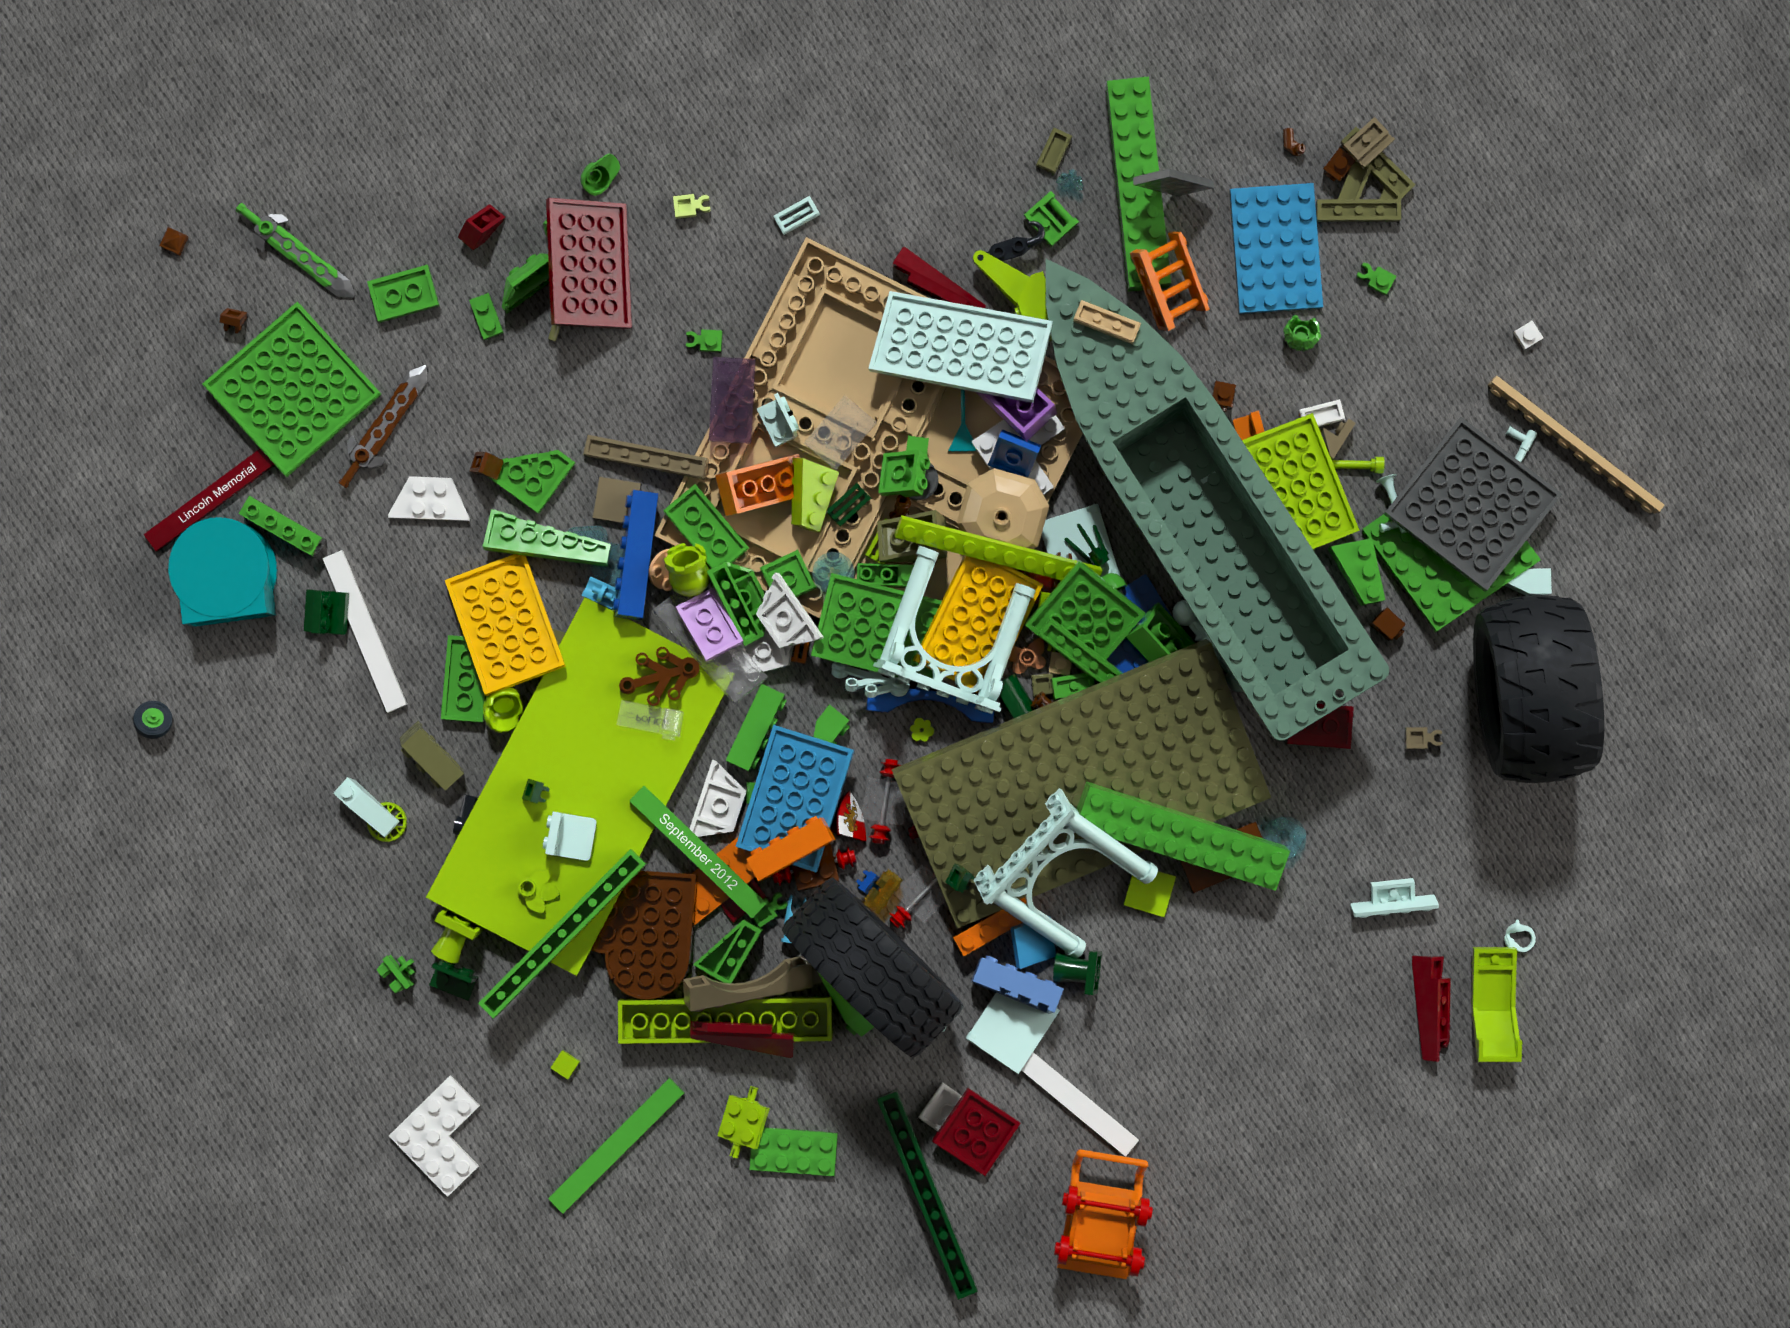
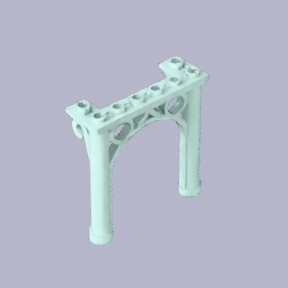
M919 546L916 552L918 555L883 652L880 659H878L877 663L874 662L873 666L879 668L878 673L893 678L895 675H898L897 680L908 684L910 680L917 682L918 688L927 691L930 688L936 689V694L945 698L952 695L957 697L956 702L967 706L969 702L976 704L975 709L990 714L993 711L1000 712V703L996 702L1000 695L1003 685L1001 679L1030 599L1034 597L1036 590L1019 583L1015 584L994 645L983 659L966 666H951L941 663L922 648L915 631V618L939 555L934 550ZM909 632L913 646L904 647V641ZM916 650L921 658L919 665L915 667L907 665L904 661L905 654L908 651ZM926 661H928L927 666L931 668L933 678L916 673V671L923 669ZM989 663L983 678L977 669ZM969 671H972L977 678L976 685L971 688L961 683V676ZM954 672H957L955 684L958 688L941 681L944 677L954 675ZM979 690L978 695L972 694L973 692H977Z
M1059 788L1045 803L1051 815L1011 855L1010 859L996 871L995 875L991 867L987 865L978 872L974 882L984 903L987 905L989 903L996 904L1059 946L1068 956L1078 958L1085 950V941L1039 911L1033 905L1032 889L1041 870L1058 855L1078 848H1089L1100 852L1144 884L1154 880L1158 868L1150 861L1143 860L1081 816L1077 809L1069 803L1063 790ZM1068 833L1065 842L1053 844L1054 839L1059 834ZM1074 833H1077L1084 839L1074 840ZM1047 845H1048L1049 848H1050L1049 851H1048L1047 848H1046L1045 850H1043ZM1030 864V866L1028 867L1030 872L1028 874V872L1024 869ZM1018 878H1026L1025 885L1016 889L1011 888V885ZM1025 895L1026 904L1016 897Z

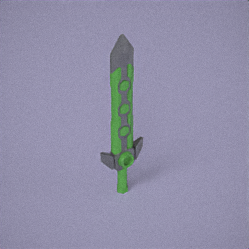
M243 203L236 207L235 211L242 214L256 225L253 236L256 247L264 252L266 240L267 243L300 266L337 297L353 298L355 296L348 278L310 251L284 228L277 225L289 221L284 215L269 214L268 217L264 216L260 219L246 208Z

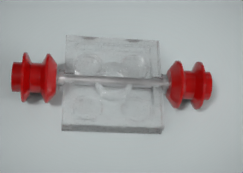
M886 759L885 762H881L884 765V770L879 771V773L887 778L884 780L867 778L861 819L878 821L877 824L879 825L875 824L870 827L874 830V834L869 837L873 838L872 842L885 844V840L890 841L886 837V833L890 832L891 829L888 826H883L886 823L903 826L906 803L897 782L891 779L895 778L891 769L901 765H898V760Z
M924 864L894 893L906 905V909L902 906H896L897 912L895 914L889 913L892 916L889 920L898 928L901 925L905 928L904 922L906 920L912 921L911 915L908 912H913L925 923L946 901L935 874Z

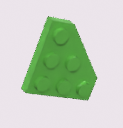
M559 450L509 459L505 458L502 459L503 465L498 479H490L539 514L576 463Z

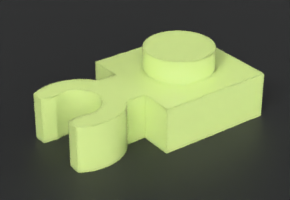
M694 194L673 196L676 219L697 216L696 210L704 213L711 211L710 207L702 206L704 201L710 200L707 195L699 197L698 200H695Z

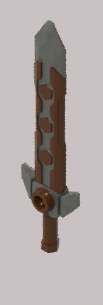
M426 365L408 372L381 414L363 436L359 445H357L353 435L349 438L347 449L353 463L343 478L339 480L338 483L347 488L360 467L372 469L383 465L387 458L376 455L390 437L393 429L409 406L413 404L426 385Z

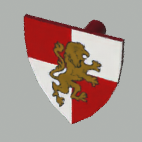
M848 791L839 804L837 824L831 825L830 830L832 833H838L839 835L866 842V829L861 809L852 793Z

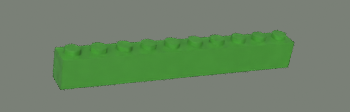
M630 849L478 1004L492 1018H496L647 863L633 849Z

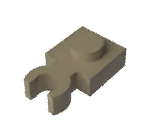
M1406 727L1405 749H1428V743H1431L1433 746L1443 745V742H1436L1434 740V736L1442 734V731L1434 730L1427 733V727Z

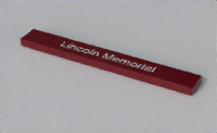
M261 449L257 450L143 535L154 550L158 552L180 536L188 527L199 522L275 466V464Z

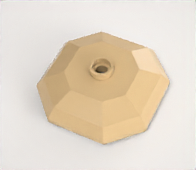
M993 468L968 482L956 524L960 531L1035 549L1039 545L1049 504L1035 479ZM1004 512L1006 519H999L998 514Z

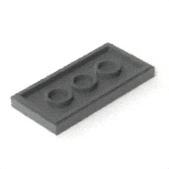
M1173 169L1160 170L1133 178L1135 186L1174 196H1182L1214 188V181Z

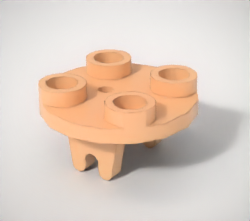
M669 549L658 553L649 566V579L651 583L665 591L672 589L669 582V571L664 563V558L667 557Z

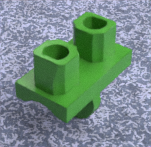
M387 955L382 959L384 962L377 968V971L383 978L387 977L390 973L396 976L397 979L389 984L395 994L414 985L404 971L406 970L410 976L415 973L411 968V965L414 963L413 959L406 961L403 956L399 957L397 960L402 966L397 963L392 955Z

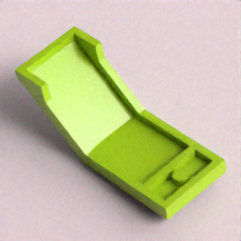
M1473 947L1471 1013L1478 1062H1522V1040L1519 1036L1515 1008L1516 947Z

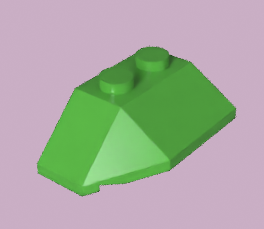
M534 254L525 261L526 264L522 267H515L509 272L505 282L502 308L507 314L549 284L548 254Z
M726 561L708 570L707 574L711 585L742 637L743 645L746 646L763 637L765 627L756 613L759 606L763 603L765 593L754 571Z

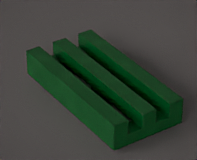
M856 483L826 512L841 527L869 502L871 497ZM856 490L859 491V493L856 494L847 504H845L836 514L833 513V511L840 504H842L851 494H853ZM861 496L865 498L842 520L838 519Z

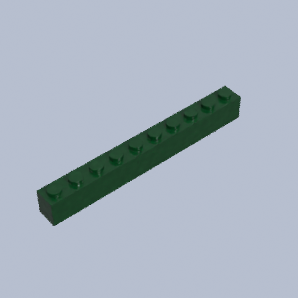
M895 1089L878 1096V1104L957 1299L959 1300L978 1292L977 1285L899 1093Z

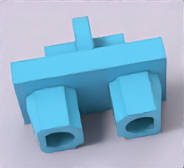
M590 576L582 596L612 609L614 598L617 599L618 590Z

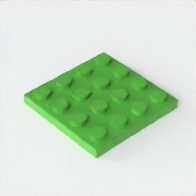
M1079 560L1029 618L1025 626L1037 635L1051 617L1104 659H1107L1142 619L1145 612Z

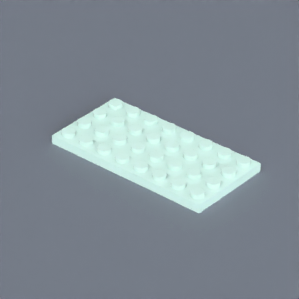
M890 291L868 369L870 372L1033 403L1051 336L1053 321Z

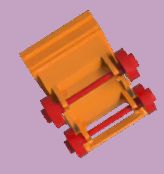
M1082 1149L1076 1152L1072 1164L1071 1182L1067 1193L1063 1192L1062 1197L1066 1219L1063 1235L1060 1236L1059 1242H1055L1054 1255H1057V1268L1127 1279L1128 1275L1138 1277L1139 1270L1144 1268L1145 1257L1142 1256V1248L1133 1247L1136 1233L1135 1221L1137 1226L1146 1227L1147 1220H1151L1153 1207H1150V1199L1142 1198L1143 1178L1148 1167L1146 1160ZM1083 1158H1094L1138 1166L1135 1174L1134 1190L1080 1182V1167Z

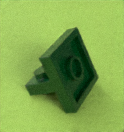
M306 589L303 631L318 634L346 635L349 593Z

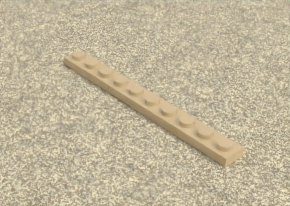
M1495 376L1490 381L1488 386L1491 387L1490 391L1494 395L1504 397L1508 401L1507 404L1514 410L1519 409L1522 411L1524 417L1529 422H1536L1541 426L1542 432L1557 438V443L1565 449L1570 448L1575 452L1574 456L1582 462L1587 461L1592 465L1590 468L1595 473L1605 475L1608 478L1607 481L1612 486L1622 488L1625 491V496L1633 501L1636 499L1642 504L1641 508L1655 514L1664 507V504L1500 377Z

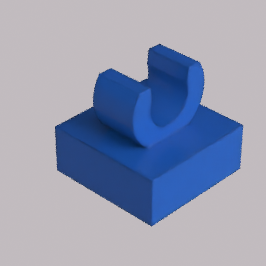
M864 870L863 873L867 877L863 882L857 879L856 882L860 885L858 888L874 898L886 881L872 871Z

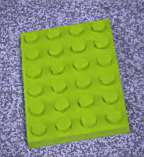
M1313 413L1242 440L1312 549L1360 531Z

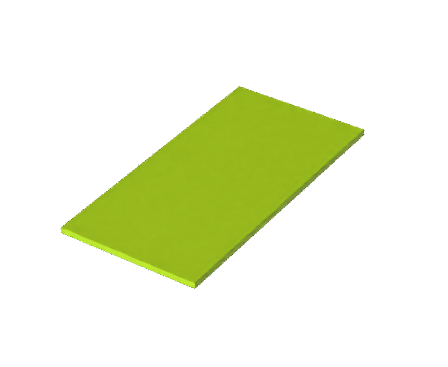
M584 597L559 645L566 667L543 675L426 896L431 901L528 951L630 849H633L639 856L641 855L655 825L629 800L645 786L665 806L667 805L735 675L711 661L705 662L703 657L629 619L615 617L614 611ZM659 647H666L670 653L681 659L691 657L697 660L700 666L699 673L694 678L687 679L678 700H671L668 697V690L675 686L679 676L670 679L657 706L649 705L647 698L654 692L659 681L637 687L632 694H624L619 688L620 681L625 677L636 679L657 673L645 665L640 666L636 662V656L639 653L647 654L651 660L668 669L678 666L666 659L660 660L656 655ZM666 650L659 651L660 657L666 656ZM641 655L638 658V661L640 663H644L646 661V657ZM687 664L685 670L687 672L692 671L693 666ZM625 682L624 688L630 689L631 682ZM671 691L670 696L676 698L678 691ZM652 696L650 702L652 704L657 703L658 698ZM637 714H638V717H640V718H642V716H644V717H643V721H642V720H640V721H637V720H636ZM528 779L544 783L543 786L550 789L549 792L543 790L540 795L541 798L546 799V802L538 801L537 804L522 799ZM553 812L593 818L597 821L591 858L585 861L545 854L546 849H543V842L545 836L548 837L550 828H546L549 815L552 816ZM538 870L551 872L548 882L556 886L559 891L558 897L545 901L544 913H538L529 909L525 898L521 897L517 891L518 882L522 878L531 877ZM526 884L524 886V890L526 892L531 891L532 886L530 884ZM621 891L551 963L578 976Z

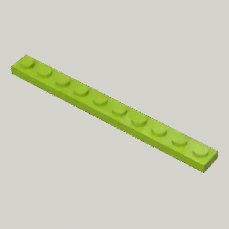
M902 515L895 531V538L1058 580H1063L1078 562ZM1084 563L1095 573L1101 576V567Z

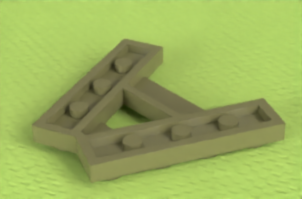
M1355 127L1340 143L1344 145L1360 130ZM1383 152L1364 169L1355 161L1349 170L1338 199H1317V222H1400L1401 199L1416 184ZM1370 173L1385 186L1380 199H1359Z

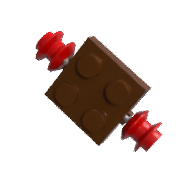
M829 843L824 848L817 872L792 865L791 870L788 866L772 876L774 883L778 882L779 886H781V882L784 880L790 883L792 876H794L798 892L820 887L826 880L832 877L840 882L836 865L839 864V867L844 870L845 865L850 864L854 867L853 863L857 861L854 850L850 851L849 847H847V852L843 853L838 849L834 857L831 844Z

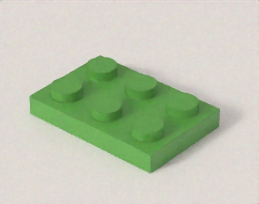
M428 265L367 281L379 323L440 306Z

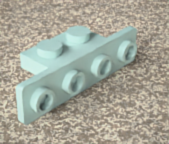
M1413 878L1371 882V901L1351 903L1354 917L1366 918L1371 915L1386 916L1390 913L1399 912L1410 913L1411 911L1418 910L1430 911L1439 908L1435 895L1415 896V882Z

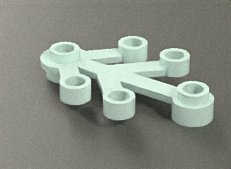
M838 662L832 664V675L836 678H844L849 674L863 679H846L845 689L849 692L865 687V695L869 698H874L877 695L889 692L894 696L900 697L904 696L909 690L910 684L897 680L898 677L888 676L889 678H886L878 672L870 670L867 672Z

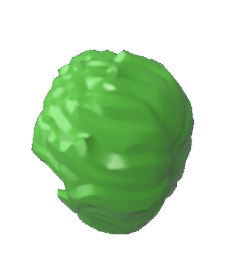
M1294 315L1283 329L1285 341H1287L1291 349L1304 352L1312 349L1321 338L1320 327L1316 318H1312L1309 321H1301L1297 315Z

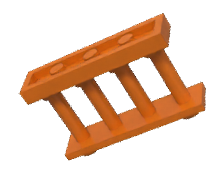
M1169 232L1170 242L1151 252H1147L1145 249H1136L1130 252L1158 330L1170 331L1175 328L1174 318L1193 308L1196 311L1210 310L1208 298L1202 290L1186 246V238L1182 232ZM1174 249L1178 261L1155 272L1152 260ZM1181 269L1185 280L1162 291L1159 284L1160 279ZM1188 288L1192 300L1170 311L1166 303L1167 299Z

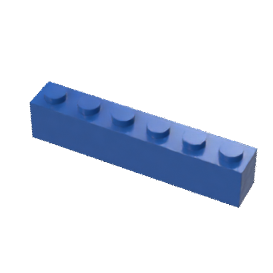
M633 490L630 495L626 496L625 507L628 508L627 516L624 515L622 525L626 530L625 536H622L620 541V549H623L622 557H619L617 569L620 570V578H616L615 590H618L617 599L614 598L612 604V611H615V617L639 621L643 618L658 493Z

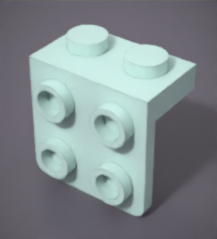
M553 812L552 816L549 815L546 828H550L548 837L545 836L543 842V849H546L545 854L585 861L591 858L597 821L593 818Z

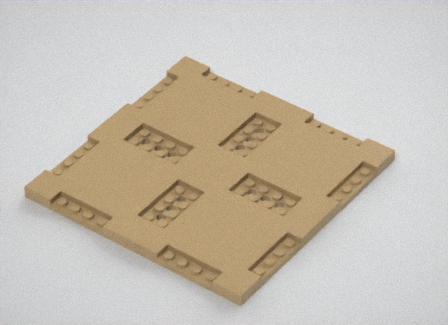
M806 237L695 456L709 459L705 480L684 476L671 503L696 484L750 548L733 564L752 569L765 592L770 588L760 567L798 550L816 589L797 597V599L808 614L820 619L831 573L857 579L858 563L880 564L865 556L878 532L877 522L883 521L885 518L890 519L889 513L894 511V505L898 496H882L878 493L884 453L906 451L908 436L929 438L927 455L930 463L937 471L938 484L943 487V492L940 495L933 494L925 500H910L909 515L937 510L945 517L946 527L960 530L956 523L968 482L990 471L978 451H948L961 425V389L922 382L924 384L923 391L915 392L912 389V385L916 380L870 372L868 369L889 292L893 291L928 297ZM1045 356L1037 388L1055 404L1056 416L1065 428L1061 433L1041 445L1036 458L1037 463L1054 486L1052 490L1044 494L1047 502H1049L1083 433L1075 419L1056 361ZM965 390V424L974 440L1004 419L976 392ZM778 393L780 398L785 397L800 430H797L798 437L775 448L757 408L776 400L774 394ZM912 400L915 403L914 409L911 411L905 410L903 408L904 401ZM807 418L811 420L812 425L809 429H802L799 424L802 419ZM821 428H828L830 430L828 438L822 439L819 437L818 432ZM799 454L800 458L839 472L827 510L856 483L871 497V500L856 512L858 520L855 523L847 521L840 527L826 512L820 532H815L791 524L792 499L726 516L715 475ZM856 490L853 494H851L842 504H840L833 511V513L836 514L845 504H847L856 494H858L859 491ZM953 493H958L962 497V501L957 505L950 502L949 498ZM861 496L838 519L842 520L865 498ZM1000 512L998 514L999 519H1006V514ZM665 514L654 536L673 546L685 543L686 546H692ZM841 530L849 534V538L845 542H840L837 539V533ZM878 542L871 553L875 555L879 548ZM831 549H836L839 552V558L835 561H831L827 557V553ZM947 551V558L938 559L923 596L942 601L964 555ZM885 562V564H900V565H914V564H915V563H913V562ZM889 587V588H893V589H897V590H901V591H905V589H906V588H898V587ZM946 677L943 678L942 681L956 687L954 681Z

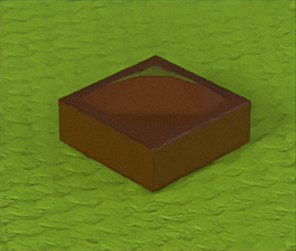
M168 227L159 246L177 255H181L189 237Z

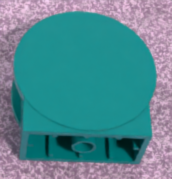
M215 517L204 519L191 525L178 537L170 553L168 571L172 588L180 600L183 625L197 627L276 616L273 590L277 580V560L270 543L260 532L239 521Z

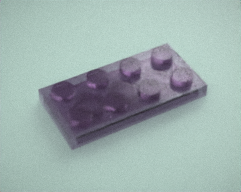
M713 357L709 442L751 444L756 359Z

